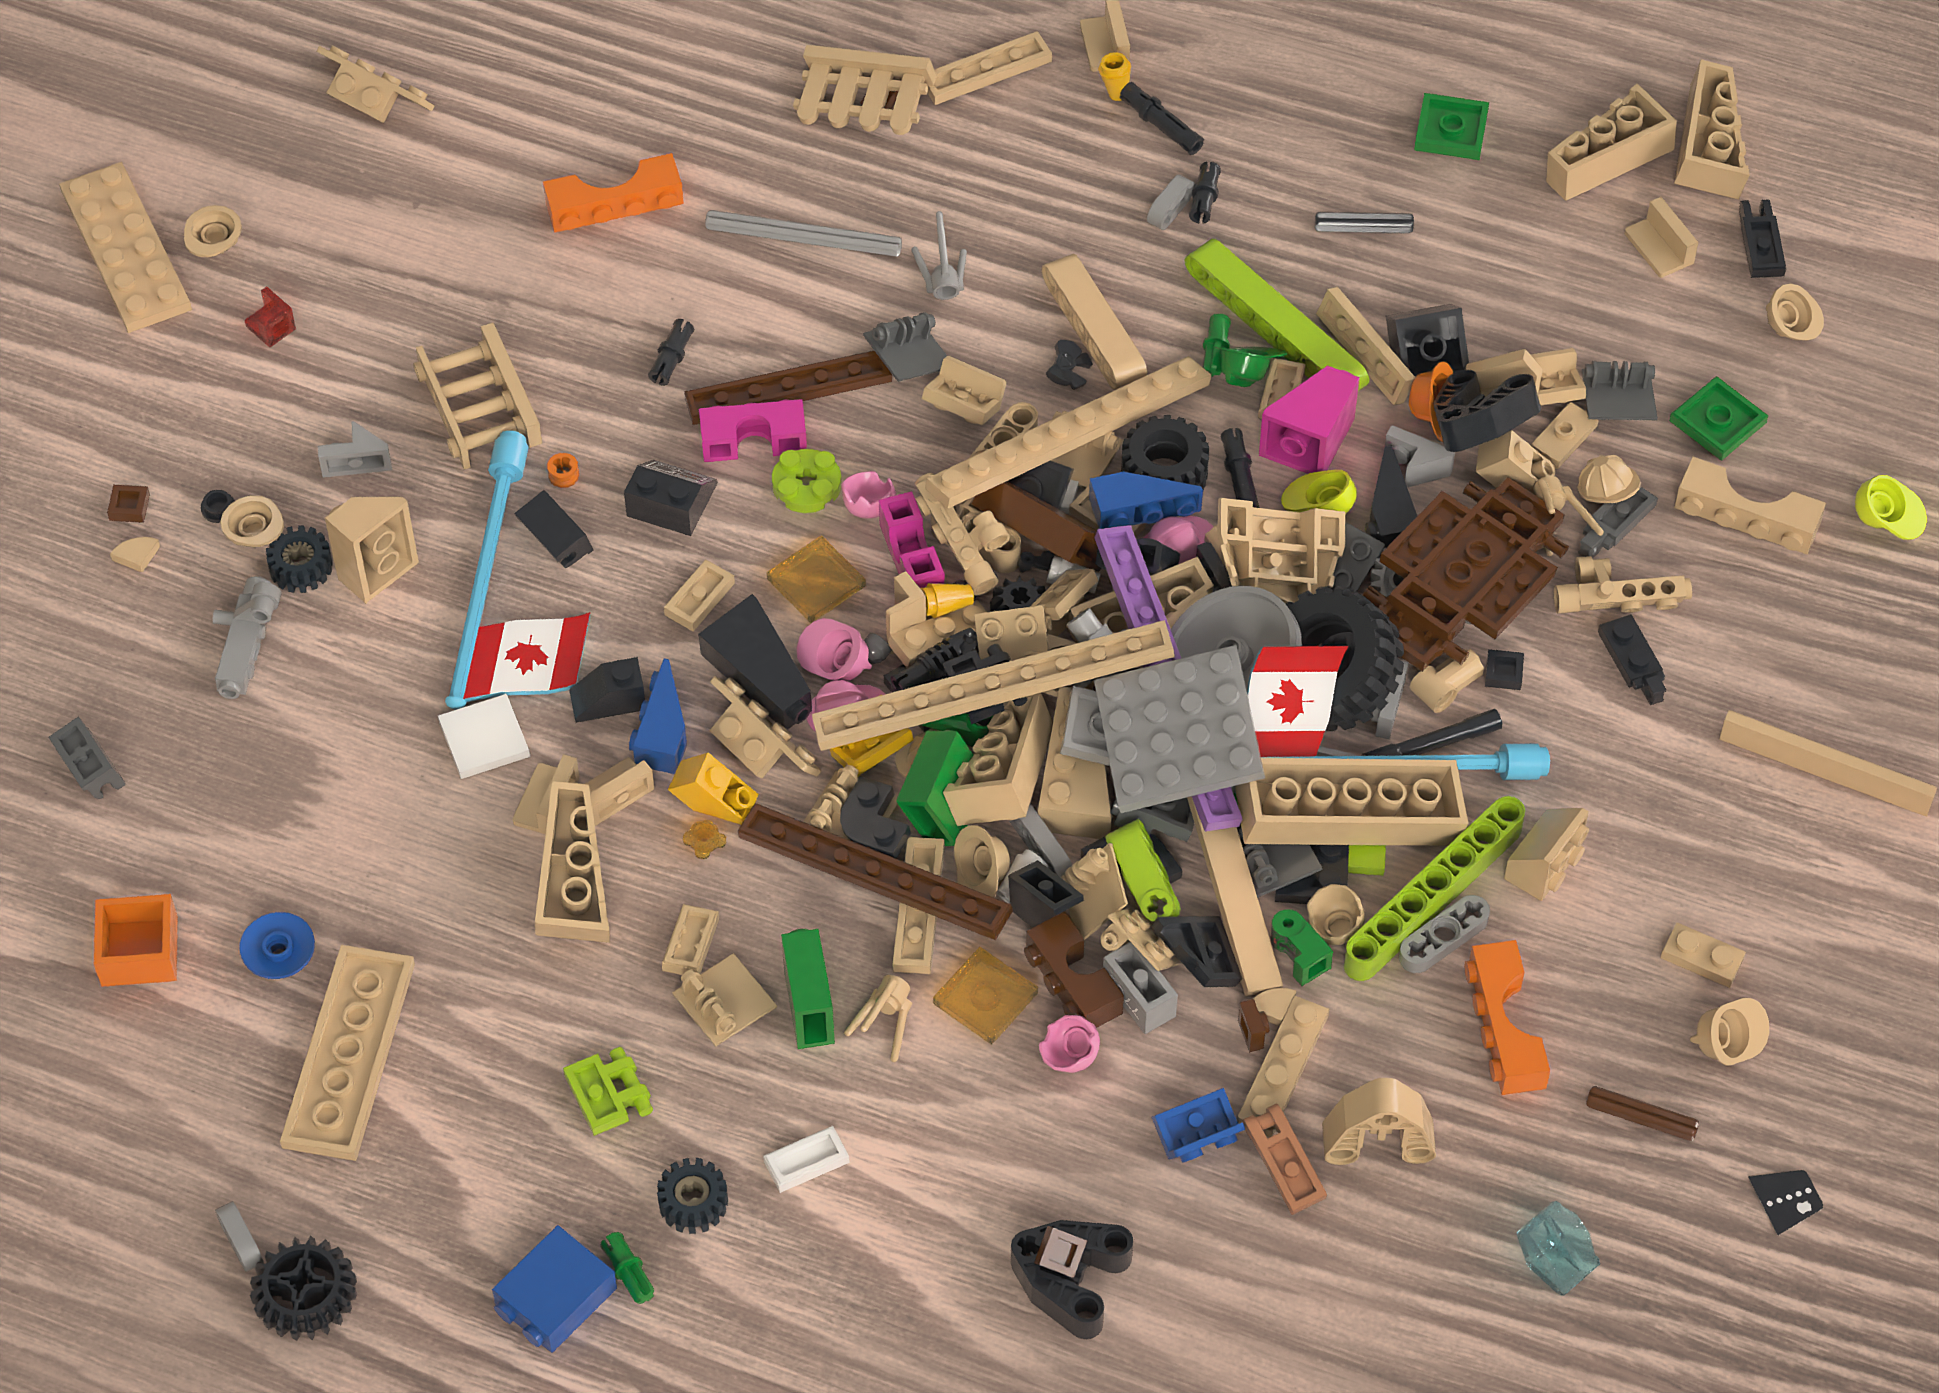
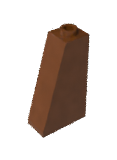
M1006 481L976 495L971 504L984 512L991 511L995 519L1064 560L1098 572L1100 571L1101 567L1095 564L1098 550L1095 541L1097 530L1027 491Z

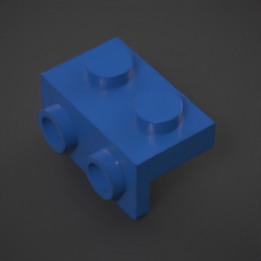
M1224 1088L1151 1117L1168 1160L1180 1157L1182 1163L1204 1155L1201 1147L1211 1143H1215L1218 1149L1238 1141L1236 1133L1245 1130L1243 1122H1237Z

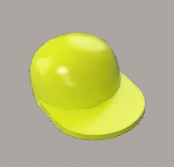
M1343 470L1313 472L1294 480L1283 492L1281 503L1285 510L1290 512H1304L1317 508L1344 511L1346 515L1356 502L1357 489L1349 474Z
M1888 475L1873 477L1864 482L1856 493V512L1864 524L1873 528H1885L1903 540L1915 539L1924 532L1927 515L1921 499L1896 479Z

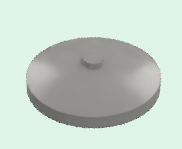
M1253 586L1228 587L1204 596L1191 605L1171 628L1181 658L1236 645L1239 651L1246 689L1248 688L1253 664L1261 647L1302 646L1298 622L1286 604L1272 592Z

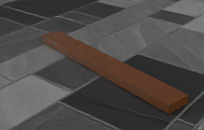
M757 803L754 804L737 831L739 838L995 941L1013 912L1012 905Z

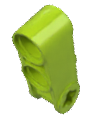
M1136 819L1105 835L1107 843H1112L1115 857L1121 867L1124 880L1145 918L1155 922L1158 917H1179L1181 911L1180 903L1141 820ZM1159 900L1168 903L1163 907V915L1154 912L1158 908L1157 901Z

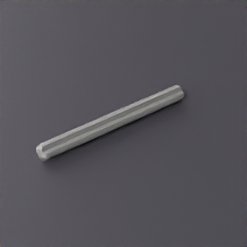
M709 210L705 219L706 228L714 231L895 257L900 255L902 249V239L890 235Z

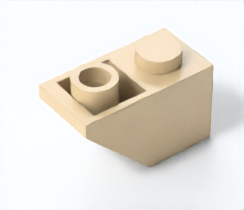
M1511 430L1499 438L1479 445L1476 472L1495 488L1499 487L1509 477L1535 494L1533 489L1535 483L1542 477L1555 476L1556 466Z

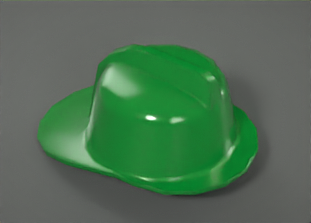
M1215 347L1220 349V369L1225 375L1226 382L1240 387H1250L1256 381H1261L1266 374L1271 359L1288 354L1286 350L1270 347H1237L1228 349Z

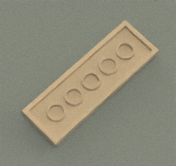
M122 162L59 184L61 193L128 333L192 310L190 300Z
M346 945L340 946L280 1139L283 1149L353 1161L357 1160L415 966L413 956Z

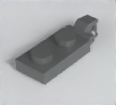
M1640 486L1635 495L1627 500L1617 503H1604L1592 515L1603 529V535L1599 536L1587 523L1583 530L1585 537L1580 541L1581 547L1578 553L1583 557L1591 556L1593 558L1600 552L1602 547L1607 550L1613 546L1615 547L1657 505L1658 498Z

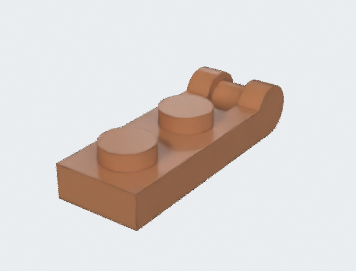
M1277 1103L1266 1108V1113L1258 1117L1251 1115L1242 1120L1246 1133L1253 1141L1292 1215L1326 1199L1327 1193ZM1274 1126L1278 1134L1267 1139L1263 1131Z

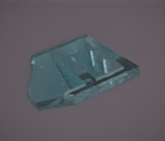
M1552 1201L1516 1232L1527 1266L1560 1296L1567 1294L1600 1265L1599 1257L1595 1256L1589 1231L1576 1213L1563 1207L1558 1201Z

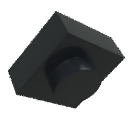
M1488 649L1485 687L1521 690L1524 653Z

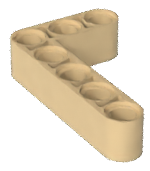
M1026 402L1013 404L969 458L1038 427V411L1036 408ZM975 496L953 506L968 534L976 527L973 523L974 518L982 513L980 509L971 504ZM931 515V526H933L936 522ZM1003 524L1010 536L1008 542L994 551H985L982 548L979 553L993 570L1000 573H1010L1018 568L1017 562L1021 556V537L1016 530ZM931 528V533H932V535L937 539V537L935 536V534H934V532H933V530H932V528Z

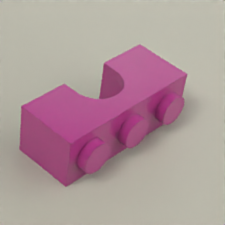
M802 400L747 403L723 407L712 406L699 409L704 462L737 460L739 443L750 436H761L767 439L772 446L773 456H780L787 450L807 449Z
M913 492L879 500V525L898 574L906 571L919 588H925L928 583L945 584V573L934 546H927L923 530V517Z

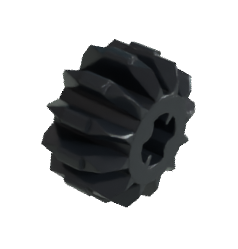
M1020 574L1016 582L1005 578L1003 587L995 586L993 598L990 601V611L1030 607L1046 591L1045 586H1037L1034 577L1025 582Z

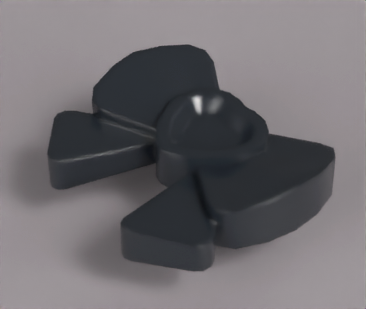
M1059 340L1055 345L1057 357L1053 366L1047 370L1046 376L1056 384L1062 386L1070 385L1073 390L1083 387L1087 380L1072 370L1075 366L1090 369L1093 363L1088 353H1082L1081 348L1076 343L1069 340Z

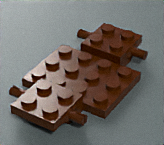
M1509 477L1499 487L1490 489L1488 492L1470 481L1464 488L1463 494L1477 502L1472 509H1469L1444 491H1441L1381 553L1379 562L1403 577L1404 580L1387 597L1372 588L1371 585L1363 593V596L1389 617V621L1396 626L1399 632L1398 640L1403 643L1404 654L1401 658L1422 672L1435 658L1444 653L1460 665L1467 660L1470 653L1453 642V639L1464 628L1465 621H1468L1496 640L1556 574L1558 567L1535 552L1545 547L1561 559L1569 549L1568 545L1552 536L1554 531L1562 524L1565 514L1555 509V513L1550 514L1545 501Z

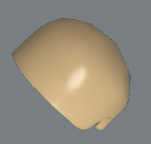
M1330 884L1320 888L1307 904L1309 924L1328 945L1347 943L1364 925L1365 914L1361 900L1346 885Z

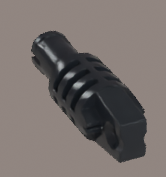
M967 628L943 639L942 642H938L934 647H930L925 652L917 655L914 664L891 676L890 679L894 689L900 691L919 686L926 681L929 683L938 681L940 677L946 676L942 663L975 649L977 653L979 652L976 632L972 628Z

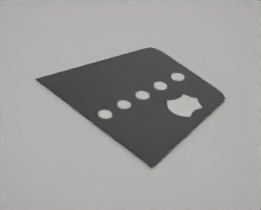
M1804 1170L1748 1176L1777 1235L1823 1209V1202L1809 1175Z

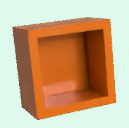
M171 894L95 900L94 967L101 987L177 981L178 916Z

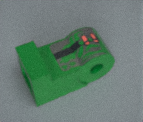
M1285 909L1274 915L1271 928V943L1274 948L1286 953L1294 962L1293 977L1301 987L1332 968L1333 950L1301 914L1291 909Z

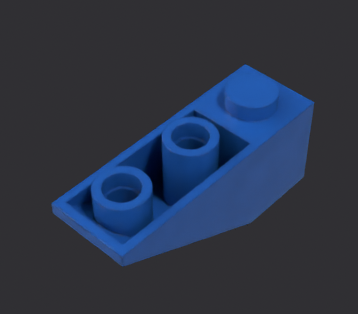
M1128 472L1090 478L1089 501L1099 529L1133 526L1143 523L1152 524L1166 517H1185L1202 510L1203 489L1201 486Z
M664 658L660 670L654 671L650 681V692L652 693L649 701L644 700L639 715L641 724L639 730L634 729L632 731L629 750L634 753L636 765L644 760L652 770L675 774L684 756L687 740L669 659Z

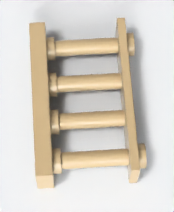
M494 322L481 326L483 340L478 342V346L432 361L428 360L423 346L416 347L418 362L413 363L419 382H426L450 438L447 439V444L453 459L459 457L464 470L471 468L468 450L494 442L503 431H516L526 437L529 448L542 444L540 423ZM482 358L484 361L490 360L492 366L489 367V371L440 386L435 375L436 373ZM491 384L495 386L501 385L503 389L501 396L455 411H451L446 400ZM506 409L507 412L512 410L515 417H512L511 422L465 437L462 436L457 425Z

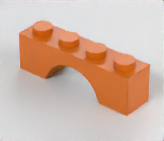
M672 153L640 160L635 175L627 182L615 187L598 188L590 186L581 181L575 174L543 181L545 203L554 233L684 204L682 182Z
M1511 940L1472 946L1470 960L1465 961L1464 964L1465 976L1468 984H1474L1476 993L1473 994V1007L1476 1016H1482L1484 1026L1481 1027V1038L1484 1048H1490L1492 1059L1489 1061L1492 1081L1499 1082L1502 1095L1546 1089L1550 1067L1542 1037L1532 1036L1517 1029L1509 1021L1503 1009V1004L1507 999L1521 991L1525 973L1517 941Z

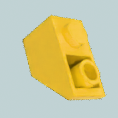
M709 753L681 760L668 788V791L693 811L742 825L759 795Z

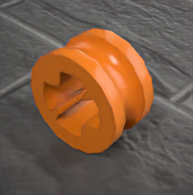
M558 453L549 459L547 470L551 484L560 488H568L578 481V461L573 455ZM563 467L569 468V472L566 473ZM560 468L563 473H557V469Z

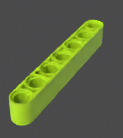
M1212 238L1185 257V266L1195 280L1273 348L1286 350L1288 354L1284 357L1288 361L1306 364L1305 376L1310 378L1326 366H1330L1360 377L1358 391L1369 384L1368 373L1359 361L1220 241Z
M1511 796L1497 799L1382 907L1347 942L1344 960L1345 973L1354 980L1365 981L1379 972L1400 952L1401 943L1405 938L1440 914L1520 837L1525 817L1524 804L1519 799ZM1502 818H1508L1512 821H1505ZM1478 841H1486L1488 844H1482ZM1455 863H1460V864H1463V865H1465V866L1459 867V866H1456V865H1454V864H1455ZM1429 886H1437L1441 889L1435 890L1430 888ZM1405 909H1413L1417 912L1410 913L1405 911ZM1389 932L1392 936H1384L1380 933ZM1363 955L1366 956L1368 959H1358L1355 956Z

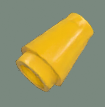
M1113 52L1102 58L1098 70L1109 97L1114 101H1121L1119 98L1121 96L1120 92L1129 83L1131 63L1125 55Z
M928 583L925 588H920L926 595V616H931L934 619L974 603V594L970 584Z

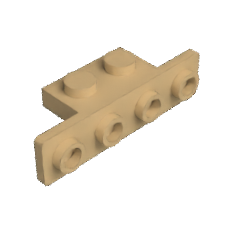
M333 45L330 50L321 46L318 47L316 52L340 64L326 92L328 95L382 123L385 122L398 95L430 111L433 110L434 105L425 100L428 95L425 92L411 85L408 91L399 87L402 82L401 80L386 72L383 73L382 77L374 74L375 67L360 59L355 64L348 61L347 59L350 54Z
M716 676L711 679L710 683L732 704L709 731L757 777L763 778L783 753L804 772L814 776H818L821 773V769L813 763L816 757L804 746L799 745L796 747L790 741L793 735L778 722L773 725L766 718L769 712L755 700L749 702L743 696L745 689L738 682L730 677L726 681Z

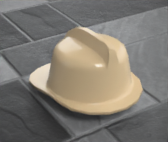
M969 825L960 831L955 841L954 856L957 868V883L995 898L998 886H1000L1009 871V852L1002 840L996 836H990L985 829L978 825Z
M1741 998L1721 1005L1718 1008L1708 1010L1700 1017L1697 1034L1690 1037V1041L1699 1044L1704 1055L1718 1060L1724 1065H1734L1753 1058L1761 1053L1767 1044L1769 1019L1766 1010L1758 1001L1752 998Z

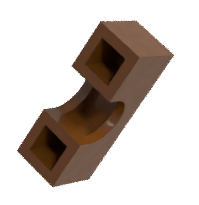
M1066 912L1026 931L1024 954L1029 964L1033 968L1038 966L1044 975L1043 980L1052 996L1058 995L1063 1003L1065 1015L1082 1016L1097 1028L1123 1014L1124 995L1105 968L1086 975L1078 974L1069 968L1070 965L1084 958V938Z

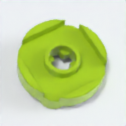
M814 449L784 451L772 472L773 493L777 499L779 497L781 501L785 502V507L791 511L799 513L818 512L824 509L825 504L832 499L834 502L841 491V471L835 462L834 455L829 451ZM811 477L815 480H811L809 485H803L800 479Z

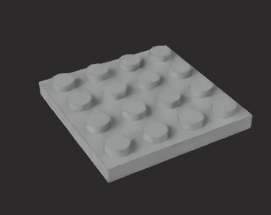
M1236 645L1094 680L1118 808L1121 813L1265 779L1241 660Z

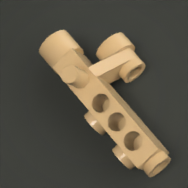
M927 473L922 475L915 482L920 496L916 497L915 500L925 517L931 514L936 524L931 526L939 543L941 545L946 542L948 543L964 571L963 576L967 584L971 585L974 595H982L989 592L998 584V579L989 563L983 560L979 551L982 548L985 551H994L1005 545L1010 539L1007 530L1002 523L997 522L991 511H985L974 518L973 523L976 527L968 534L953 507L947 509L925 489L927 478L934 474Z
M1591 556L1576 557L1575 575L1577 584L1554 586V605L1557 614L1609 608H1621L1622 613H1634L1642 611L1645 605H1656L1657 610H1670L1677 608L1678 603H1681L1683 600L1692 598L1690 578H1684V575L1610 581V559H1592Z

